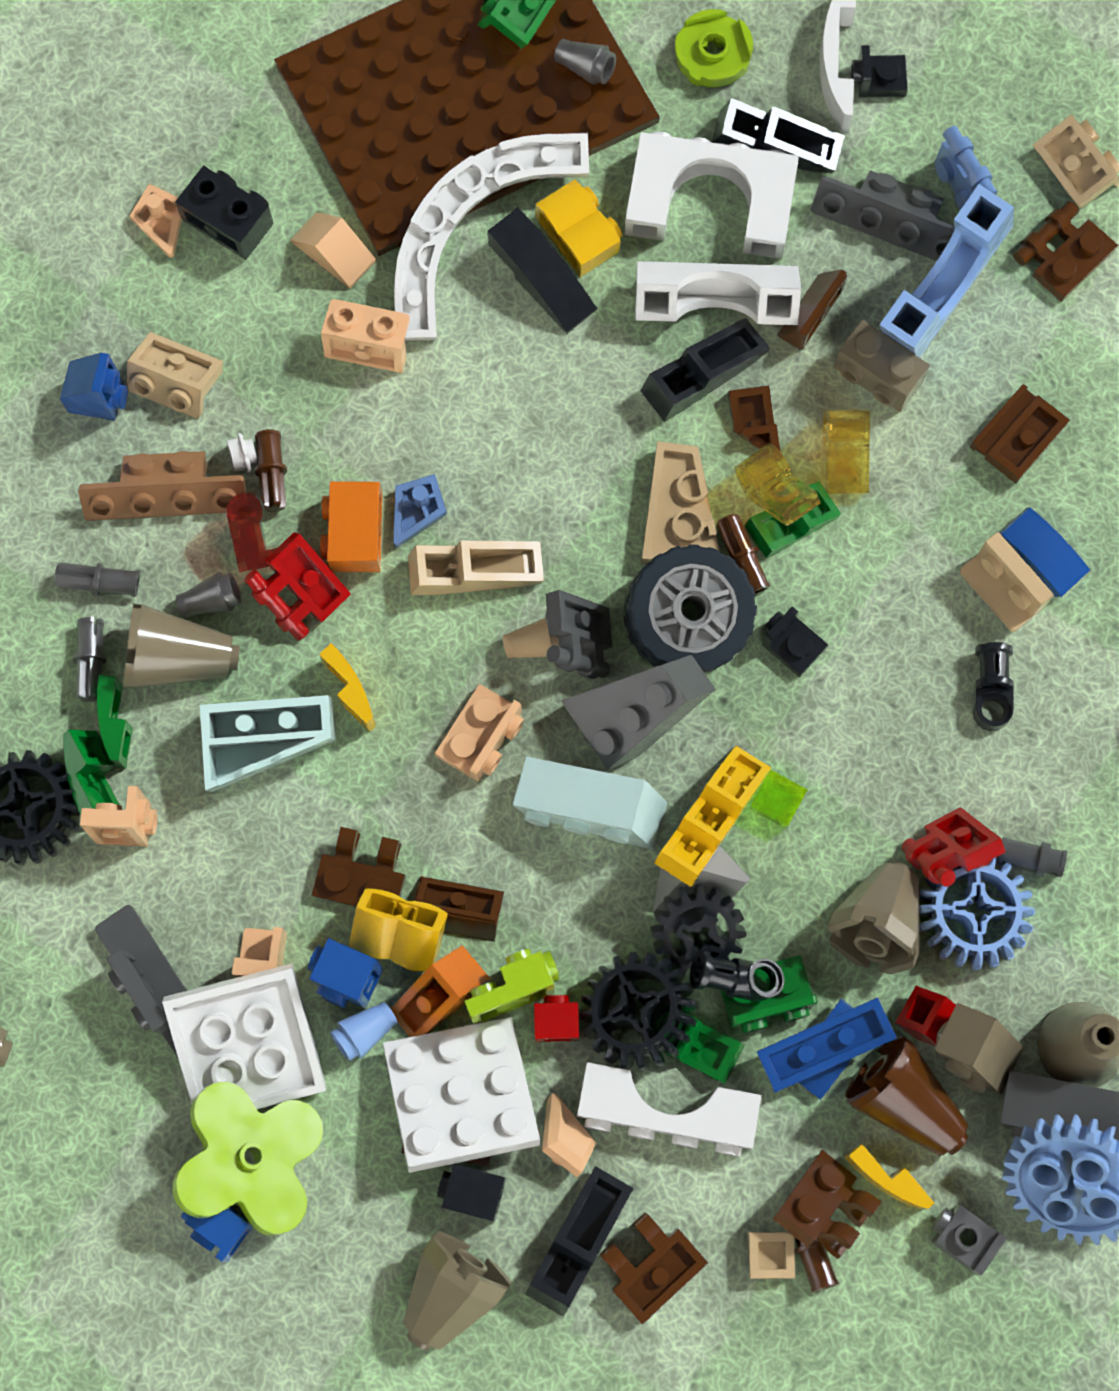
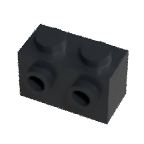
M204 165L175 201L181 219L245 260L248 259L274 224L269 209L270 205L263 196L252 190L247 193L239 188L235 180L221 170L215 173Z

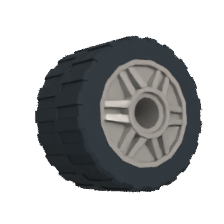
M690 544L686 547L677 546L670 548L663 554H658L633 579L624 602V625L627 627L628 638L631 644H634L638 654L644 660L646 659L653 664V667L692 654L703 672H709L734 659L733 656L741 652L745 647L746 641L752 635L755 626L753 625L754 618L757 615V605H755L754 600L755 592L747 579L748 575L730 556H726L712 547L705 548ZM682 602H690L695 606L697 610V619L695 621L688 620L683 616L681 612Z

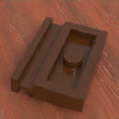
M1025 384L1021 385L970 446L973 451L977 450L984 455V459L1015 484L1025 475L1070 421V419L1039 395L1035 396L1029 392Z

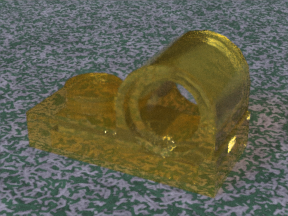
M824 410L823 432H827V438H823L824 448L826 449V492L828 494L869 493L870 410Z
M768 443L734 467L736 476L747 498L786 526H789L821 503L813 488L793 476L786 459L773 444Z

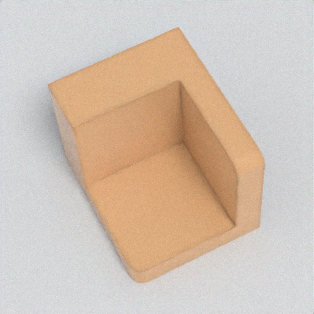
M274 927L273 930L244 929L240 958L234 957L232 975L238 978L283 966L287 932L280 927Z

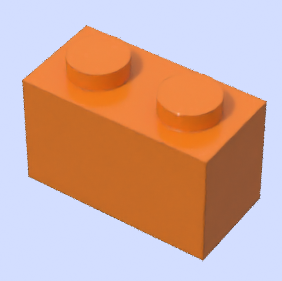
M330 481L329 495L322 496V519L328 520V535H321L320 552L321 559L327 560L332 572H381L383 493L380 482Z

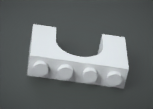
M660 131L652 133L641 132L625 220V235L664 241L670 203L676 190L691 178L701 175H716L735 183L747 199L749 216L743 253L782 259L799 156L786 154L779 150L764 151L751 149L747 145L740 143L724 145L711 143L709 140L700 137L684 139L672 137L668 133Z

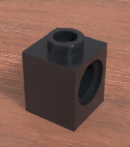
M454 1163L451 1172L443 1171L437 1197L444 1199L442 1208L495 1222L507 1178Z

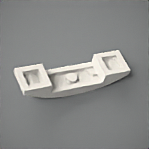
M832 0L820 48L821 87L834 123L840 132L849 133L853 116L854 79L838 78L840 26L852 27L856 0Z

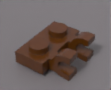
M340 827L335 857L322 854L311 896L353 907L357 906L365 889L384 890L401 897L406 875L394 871L402 844L399 843V840L382 837L376 867L354 862L361 834L357 830Z
M822 1150L812 1161L772 1219L805 1246L809 1247L816 1239L824 1245L831 1255L839 1259L846 1249L849 1250L860 1233L844 1222H834L830 1218L835 1210L839 1208L852 1223L860 1228L867 1217L870 1218L874 1214L881 1201L869 1192L854 1190L852 1185L857 1180V1177Z
M644 1213L632 1225L654 1249L635 1267L613 1243L600 1254L603 1260L621 1279L611 1288L612 1291L642 1325L708 1264V1261L679 1228H676L667 1236L647 1213Z

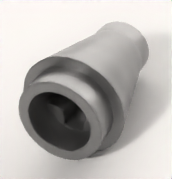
M562 39L556 47L554 60L595 85L598 82L606 84L609 81L615 68L616 55L610 52L608 46L572 42Z
M217 572L186 592L176 595L177 606L183 618L231 612L234 609L233 606L242 603L241 593L232 573L222 575L220 572Z

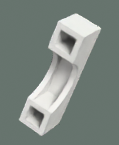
M637 261L635 320L676 322L683 314L689 311L716 307L744 313L757 324L798 325L801 296L799 266Z
M587 1063L577 1118L586 1119L584 1127L610 1132L612 1124L629 1127L628 1136L654 1140L656 1132L672 1135L671 1144L697 1148L698 1141L716 1144L715 1152L741 1157L742 1149H753L761 1095L717 1087L710 1099L699 1109L681 1115L665 1114L653 1109L642 1100L635 1089L630 1070Z

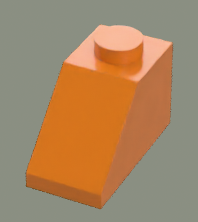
M462 945L433 963L393 1005L391 1010L398 1024L409 1037L428 1034L463 1006L465 1000L472 998L471 990L484 985L490 977Z

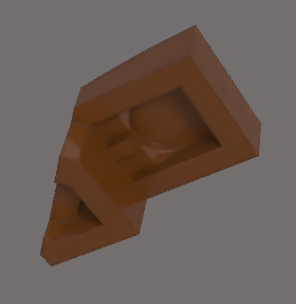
M769 385L728 391L734 432L771 459H781L777 424H774Z

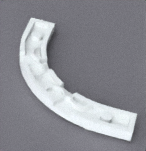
M588 133L531 135L506 140L499 143L498 146L468 157L452 168L435 184L414 213L403 238L397 259L394 279V311L406 313L410 317L405 341L436 340L437 338L435 312L437 266L448 238L461 219L480 201L496 191L515 183L543 178L588 177Z

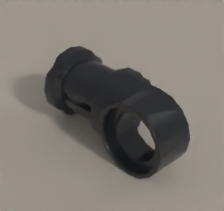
M988 642L975 647V655L980 657V679L976 680V703L972 713L979 727L988 731H997L1006 726L1014 711V680L1009 678V657L1013 655V646L1002 642ZM986 701L999 703L1004 710L1003 719L990 721L985 718L981 709L982 704Z
M699 950L691 963L689 982L692 988L696 990H703L705 987L724 991L728 997L763 1002L781 992L784 985V974L781 968L770 959H760L753 962L732 958L728 961L711 957L708 951ZM756 969L765 971L770 978V988L767 992H763L755 986L753 974Z

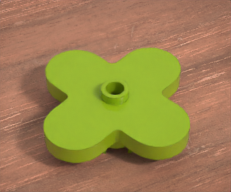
M230 1082L213 1083L203 1089L192 1103L190 1119L204 1147L201 1153L186 1161L174 1176L172 1190L177 1205L186 1214L195 1218H209L232 1205H239L249 1223L260 1233L276 1236L291 1231L300 1224L307 1210V1196L293 1168L297 1163L313 1154L321 1143L323 1125L319 1114L312 1106L299 1100H288L265 1113H259L248 1094L241 1087ZM246 1150L250 1151L254 1156L255 1165L246 1162L244 1157Z

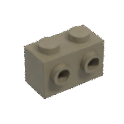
M862 320L840 348L834 368L849 382L859 384L872 393L880 403L893 407L901 413L924 382L930 364Z
M957 1002L949 1021L945 1022L938 1031L937 1045L934 1051L947 1062L944 1067L945 1069L961 1077L959 1082L964 1086L982 1094L986 1088L1002 1094L1009 1078V1072L1013 1071L1024 1047L996 1018Z

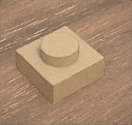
M748 1233L749 1279L795 1278L794 1236L791 1233Z

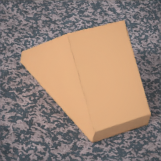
M316 212L290 239L292 244L349 289L376 262V258L342 217Z

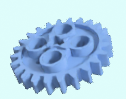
M1059 1114L1055 1115L1052 1126L1042 1118L1038 1119L1035 1130L1025 1126L1021 1137L1015 1136L1003 1164L1005 1170L1002 1180L1008 1182L1006 1195L1016 1196L1014 1209L1027 1208L1028 1212L1025 1221L1041 1220V1232L1045 1233L1053 1227L1058 1230V1240L1061 1241L1069 1233L1074 1235L1078 1245H1081L1084 1236H1090L1095 1245H1100L1102 1234H1105L1111 1241L1116 1242L1119 1235V1140L1114 1139L1116 1128L1111 1126L1104 1132L1099 1131L1097 1119H1093L1088 1127L1082 1126L1078 1115L1073 1116L1071 1124H1065Z

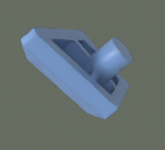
M435 474L396 485L393 539L395 547H400L447 515Z

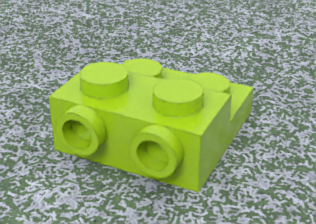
M530 948L509 955L505 958L507 965L499 967L505 985L497 987L494 981L471 990L473 998L465 1000V1004L473 1023H483L540 1000L543 996L554 994V982L560 979L550 950L544 953L539 951L532 954Z

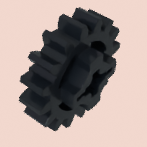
M696 884L693 894H688L683 886L679 887V899L675 901L673 898L665 896L664 901L667 910L654 911V916L660 923L650 926L652 937L658 939L653 943L656 954H664L662 959H669L672 962V966L676 963V969L680 968L684 974L690 969L691 963L699 950L708 951L711 957L728 961L731 960L729 957L731 952L741 954L743 951L736 939L746 937L744 927L739 925L744 920L740 909H733L735 903L730 895L721 900V893L718 887L714 886L708 894L704 893L701 884ZM718 913L725 919L726 932L716 925ZM702 927H705V932L700 931ZM694 931L697 933L695 936H692L690 932ZM671 932L675 933V936L680 938L679 950H677L671 943Z

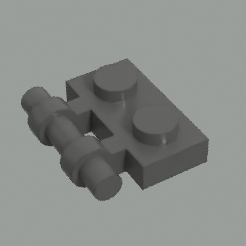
M562 590L547 593L545 618L548 634L559 638V646L553 645L548 649L547 659L561 670L567 672L577 670L579 675L589 679L607 677L610 673V665L604 662L603 650L612 648L609 608Z

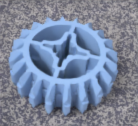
M996 858L992 859L988 865L969 872L961 866L954 868L952 871L956 874L955 881L968 878V887L965 889L964 900L953 901L951 904H942L948 887L942 884H935L928 878L925 879L933 890H920L919 898L929 902L930 905L919 906V915L930 916V920L920 924L919 930L920 932L934 930L936 935L927 941V945L931 948L941 941L945 945L939 954L942 960H945L954 951L957 953L955 958L956 967L961 968L964 966L969 956L972 969L979 970L982 968L984 956L988 966L995 968L999 965L998 954L1006 961H1009L1014 957L1011 946L1021 949L1026 945V941L1019 933L1029 934L1032 932L1033 926L1029 922L1022 920V918L1033 916L1035 909L1030 906H1022V902L1030 899L1032 892L1030 890L1018 892L1016 887L1024 881V878L1018 875L1010 880L1006 876L1012 868L1009 863H1005L999 871L994 869ZM981 879L994 885L1005 898L1007 905L1004 902L994 901L989 898L986 893L985 883H982ZM974 902H976L977 909L989 912L978 919V924L974 913L962 910L964 907L968 908ZM944 918L960 922L966 930V938L969 939V943L954 935L948 928ZM1000 918L1009 919L1002 937L994 943L983 945V936L986 934L988 921H998Z

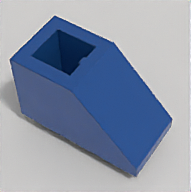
M97 353L69 361L60 400L67 412L115 421L118 409L123 410L126 406L128 387L124 385L120 372L115 367L110 355L107 353Z

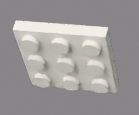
M292 963L163 997L162 1004L191 1104L203 1089L217 1082H230L241 1087L248 1094L256 1109L326 1091V1082Z
M512 1017L383 1043L409 1173L540 1146V1136Z

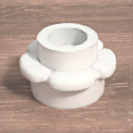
M237 433L238 438L226 440L234 472L247 470L248 473L251 471L250 464L258 463L252 439L244 440L243 435Z

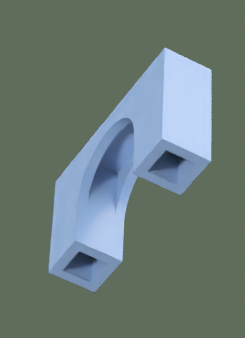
M978 184L954 218V232L941 256L912 294L903 290L879 324L882 333L920 358L1013 228L1014 207Z

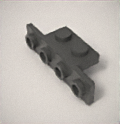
M872 170L869 171L861 189L823 176L811 206L812 213L935 261L941 256L955 229L954 225L936 219L944 198L934 195L926 188H916L897 181L892 175L877 173Z
M126 905L95 927L96 933L111 954L106 958L113 969L108 973V976L115 988L122 995L128 992L136 1006L131 1009V1012L139 1025L145 1031L151 1028L153 1032L162 1034L178 1058L162 1001L165 996L188 990L135 909L131 905Z

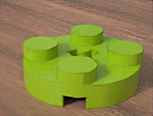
M720 9L699 11L691 15L684 22V27L677 33L675 39L674 55L678 68L693 85L723 87L734 83L747 73L753 53V38L745 22L740 18L736 21L734 18L727 16L726 11ZM709 42H714L716 47L723 46L724 48L716 55L705 51Z

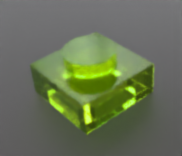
M770 769L749 809L787 829L808 789Z

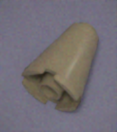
M133 604L123 687L135 688L228 678L229 670L237 671L240 646L232 645V636L143 604Z
M1070 1002L1056 1008L1044 1020L1039 1032L1037 1045L1040 1060L1050 1076L1056 1080L1099 1087L1109 1082L1119 1071V1020L1105 1009L1088 1002Z

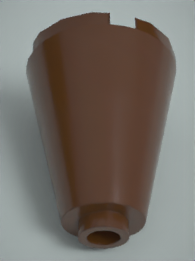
M903 1035L896 1036V1039L883 1044L876 1050L882 1056L870 1068L865 1062L858 1070L845 1092V1097L848 1099L846 1101L852 1108L938 1156L945 1155L946 1153L953 1155L965 1145L968 1139L966 1134L968 1123L914 1044Z

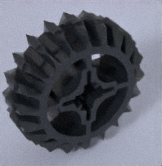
M31 750L25 751L22 760H20L15 752H9L7 757L8 764L4 765L0 761V791L9 784V793L0 802V821L5 823L17 822L18 828L24 833L25 839H9L0 834V861L6 863L13 856L14 863L23 866L29 854L31 860L38 864L42 862V849L51 857L57 856V849L53 845L57 840L65 846L70 845L71 840L63 833L66 828L71 831L79 830V824L71 820L70 816H79L80 813L76 804L71 803L75 802L72 795L74 790L70 789L68 782L69 774H64L66 767L62 762L58 761L52 764V758L46 753L40 755L36 760L35 753ZM25 776H38L49 780L55 792L49 794L43 791L31 792L30 786L26 783ZM24 798L32 803V805L26 807L25 817L17 812V810L23 808L22 801ZM56 806L50 823L40 832L39 823L41 818L46 813L54 811Z
M630 952L628 964H625L619 956L613 957L615 969L609 971L605 966H599L598 971L603 976L602 980L598 983L594 979H589L587 985L594 990L593 995L586 994L581 996V1002L591 1007V1009L579 1014L583 1022L591 1023L583 1030V1034L588 1039H595L591 1048L598 1054L605 1052L604 1060L610 1064H614L619 1060L620 1066L625 1070H630L636 1061L637 1067L641 1071H647L649 1058H652L657 1066H664L663 1052L667 1051L673 1057L679 1056V1050L674 1046V1043L678 1039L686 1044L690 1042V1037L682 1030L684 1027H695L697 1023L693 1017L686 1015V1013L698 1008V1004L694 999L687 998L694 992V989L689 982L682 983L685 977L684 972L680 968L672 970V962L667 958H663L657 963V957L653 953L647 952L641 962L636 952ZM639 979L655 980L664 984L666 989L659 993L655 990L641 993L635 986L634 981ZM620 990V1002L616 1007L608 1011L612 998ZM634 997L644 1006L641 1008L642 1016L640 1017L643 1024L633 1016L636 1014L635 1006L637 1005ZM668 1006H670L666 1024L657 1033V1020L663 1013L669 1011ZM618 1029L622 1031L636 1029L644 1042L636 1044L619 1042L615 1040L611 1032Z

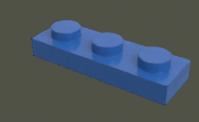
M877 997L756 1052L774 1092H778L890 1042L897 1037Z

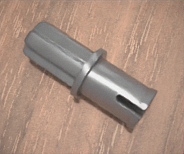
M61 562L56 566L54 580L58 587L93 591L95 596H99L100 592L137 597L140 571L105 568L103 563H97L96 566Z
M84 617L77 620V653L72 657L73 662L77 664L76 697L84 702L97 701L99 675H102V665L107 662V657L103 654V627L105 622L98 618L96 619V624H94V617Z

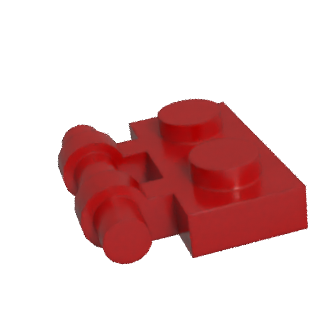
M293 532L264 560L275 572L272 576L265 580L257 570H253L244 578L245 583L253 590L251 593L252 597L259 605L265 604L276 616L275 623L283 632L289 631L297 641L302 640L309 633V629L302 622L309 613L317 621L323 622L351 595L306 540L296 532ZM286 586L298 599L292 606H288L278 595Z
M961 807L925 825L924 828L927 835L918 840L906 839L901 847L903 853H905L906 860L913 867L922 869L925 877L931 882L942 884L946 887L951 886L956 880V874L952 871L954 868L961 866L969 872L988 865L992 859L1006 852L1001 837Z

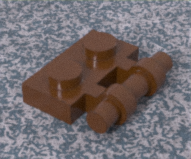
M1070 201L1061 209H1054L1045 218L1046 223L1036 233L1030 232L1021 241V247L1013 254L1015 261L1023 266L1034 257L1041 265L1034 271L1032 277L1061 302L1092 274L1118 246L1115 241L1090 219L1077 229L1071 223V220L1079 213V209ZM1058 234L1065 242L1055 252H1052L1046 244Z

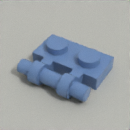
M957 126L948 128L943 133L946 141L942 142L935 159V169L940 180L950 184L955 192L956 205L961 210L978 184L995 195L997 190L991 182L993 176L987 166H981L973 153L974 145L969 137H963Z

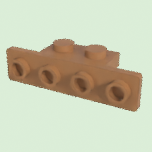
M179 451L163 454L140 453L123 456L120 482L81 484L78 490L84 518L87 521L248 511L249 503L245 480L242 475L206 477L207 459L205 451Z

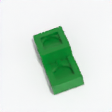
M817 481L787 495L782 503L750 517L744 526L767 559L836 520L841 513L820 481Z
M99 675L97 715L100 734L110 760L118 768L126 769L133 728L126 719H118L123 685L115 676Z
M68 729L63 734L64 761L66 773L69 774L68 782L70 789L74 790L72 795L80 815L82 808L95 809L97 803L119 805L104 776L115 764L110 760L97 731Z
M668 1006L669 1011L663 1013L657 1020V1033L666 1024L670 1006ZM694 1018L697 1021L696 1026L692 1028L684 1027L682 1030L690 1037V1042L686 1044L678 1039L674 1043V1046L679 1050V1056L673 1057L667 1051L663 1053L725 1085L744 1045Z

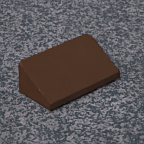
M840 269L818 274L800 300L798 325H783L777 334L778 337L799 350L804 349L842 293L847 279V272Z
M420 876L414 901L431 904L448 913L444 933L494 942L504 891Z

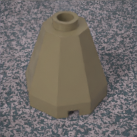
M899 862L886 863L876 867L833 912L827 926L828 933L832 932L830 946L857 966L869 968L871 962L882 964L879 972L891 975L914 968L919 955V877L913 873L910 867Z
M439 1230L433 1235L422 1251L403 1325L409 1331L407 1338L414 1345L426 1351L431 1347L438 1350L442 1349L498 1304L512 1283L493 1261L486 1258L485 1263H483L473 1254L467 1252L471 1247L457 1237Z

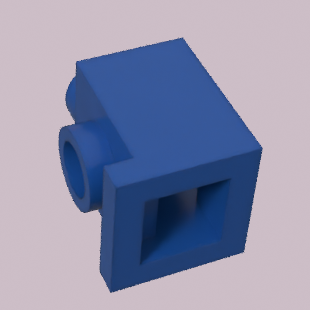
M228 1207L209 1218H195L184 1211L181 1215L185 1224L194 1230L190 1235L194 1241L209 1251H212L215 1246L220 1249L215 1257L221 1262H229L253 1228L247 1218L232 1207Z

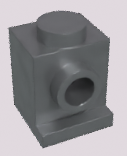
M962 1205L955 1206L952 1211L946 1207L931 1227L937 1233L931 1243L974 1275H983L1007 1239V1237L995 1231ZM965 1228L970 1229L974 1234V1242L970 1246L963 1245L959 1238L961 1231Z

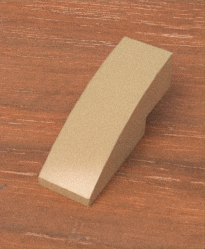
M460 541L457 546L416 545L408 555L411 595H440L518 588L541 584L544 581L540 542Z

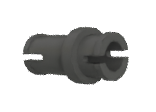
M1007 837L1002 838L1006 852L998 856L997 864L1009 863L1014 867L1035 871V876L1044 877L1046 873L1062 878L1067 859V850L1052 849L1051 844L1042 842L1039 846L1007 839Z

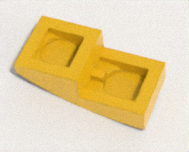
M330 643L319 655L323 664L345 685L337 694L339 702L371 732L376 726L362 684L348 661Z
M863 1144L856 1146L845 1156V1159L866 1180L892 1198L921 1210L929 1209L935 1204L906 1168L899 1169L889 1177Z

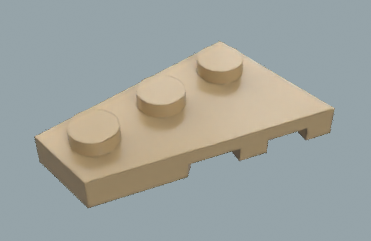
M657 441L641 563L648 564L658 554H663L670 548L677 546L686 547L690 544L705 548L712 547L719 550L716 538L717 532L711 515L699 448L697 446Z

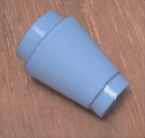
M383 1001L377 1006L375 1005L337 1022L338 1027L331 1031L330 1034L344 1057L351 1061L357 1056L361 1059L398 1021L392 1010Z

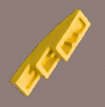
M735 746L708 781L699 798L660 851L654 864L692 887L760 787L771 767L738 746Z

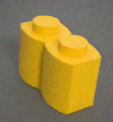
M574 179L536 203L535 217L579 277H582L619 253L622 233L612 217L606 218L597 209L599 202L591 188L588 186L583 188Z
M365 889L356 906L349 947L374 959H390L409 971L425 972L435 963L439 955L448 913L431 904L406 901L388 891Z

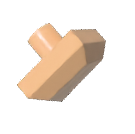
M149 184L131 212L130 218L169 258H173L182 221L175 203L178 197Z
M552 1093L547 1098L542 1151L551 1157L555 1164L561 1165L575 1177H578L583 1172L596 1142L556 1093Z

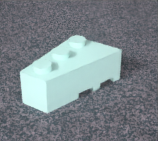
M329 695L200 705L205 791L214 792L336 741L333 699Z
M526 757L513 806L525 815V821L534 825L549 827L550 822L563 825L565 830L580 835L592 833L614 842L629 843L655 850L667 801L646 780Z

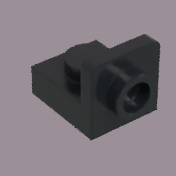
M861 45L858 59H852L851 79H854V84L859 86V97L906 96L908 91L906 55L870 56V46Z
M792 606L784 615L778 611L763 628V631L767 634L762 646L800 678L827 649L828 644L797 618L799 611Z

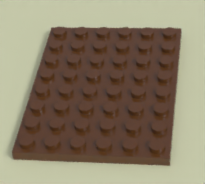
M400 0L274 59L275 66L378 256L402 245L410 221L426 195L452 168L472 155L475 156L489 148L498 146L503 141L524 136L588 133V152L590 156L659 123V114L592 0H556L528 45L522 49L492 24L484 30L477 25L484 14L480 10L484 0ZM566 39L572 42L608 46L609 51L616 55L615 68L609 81L606 84L598 82L593 85L563 64L555 62L554 54L560 40ZM532 179L504 187L480 201L468 213L540 179Z

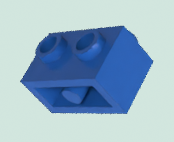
M328 938L324 947L319 945L316 947L307 967L308 970L312 971L309 979L318 987L316 993L322 999L341 1008H345L347 1002H351L366 1009L384 970L377 959Z

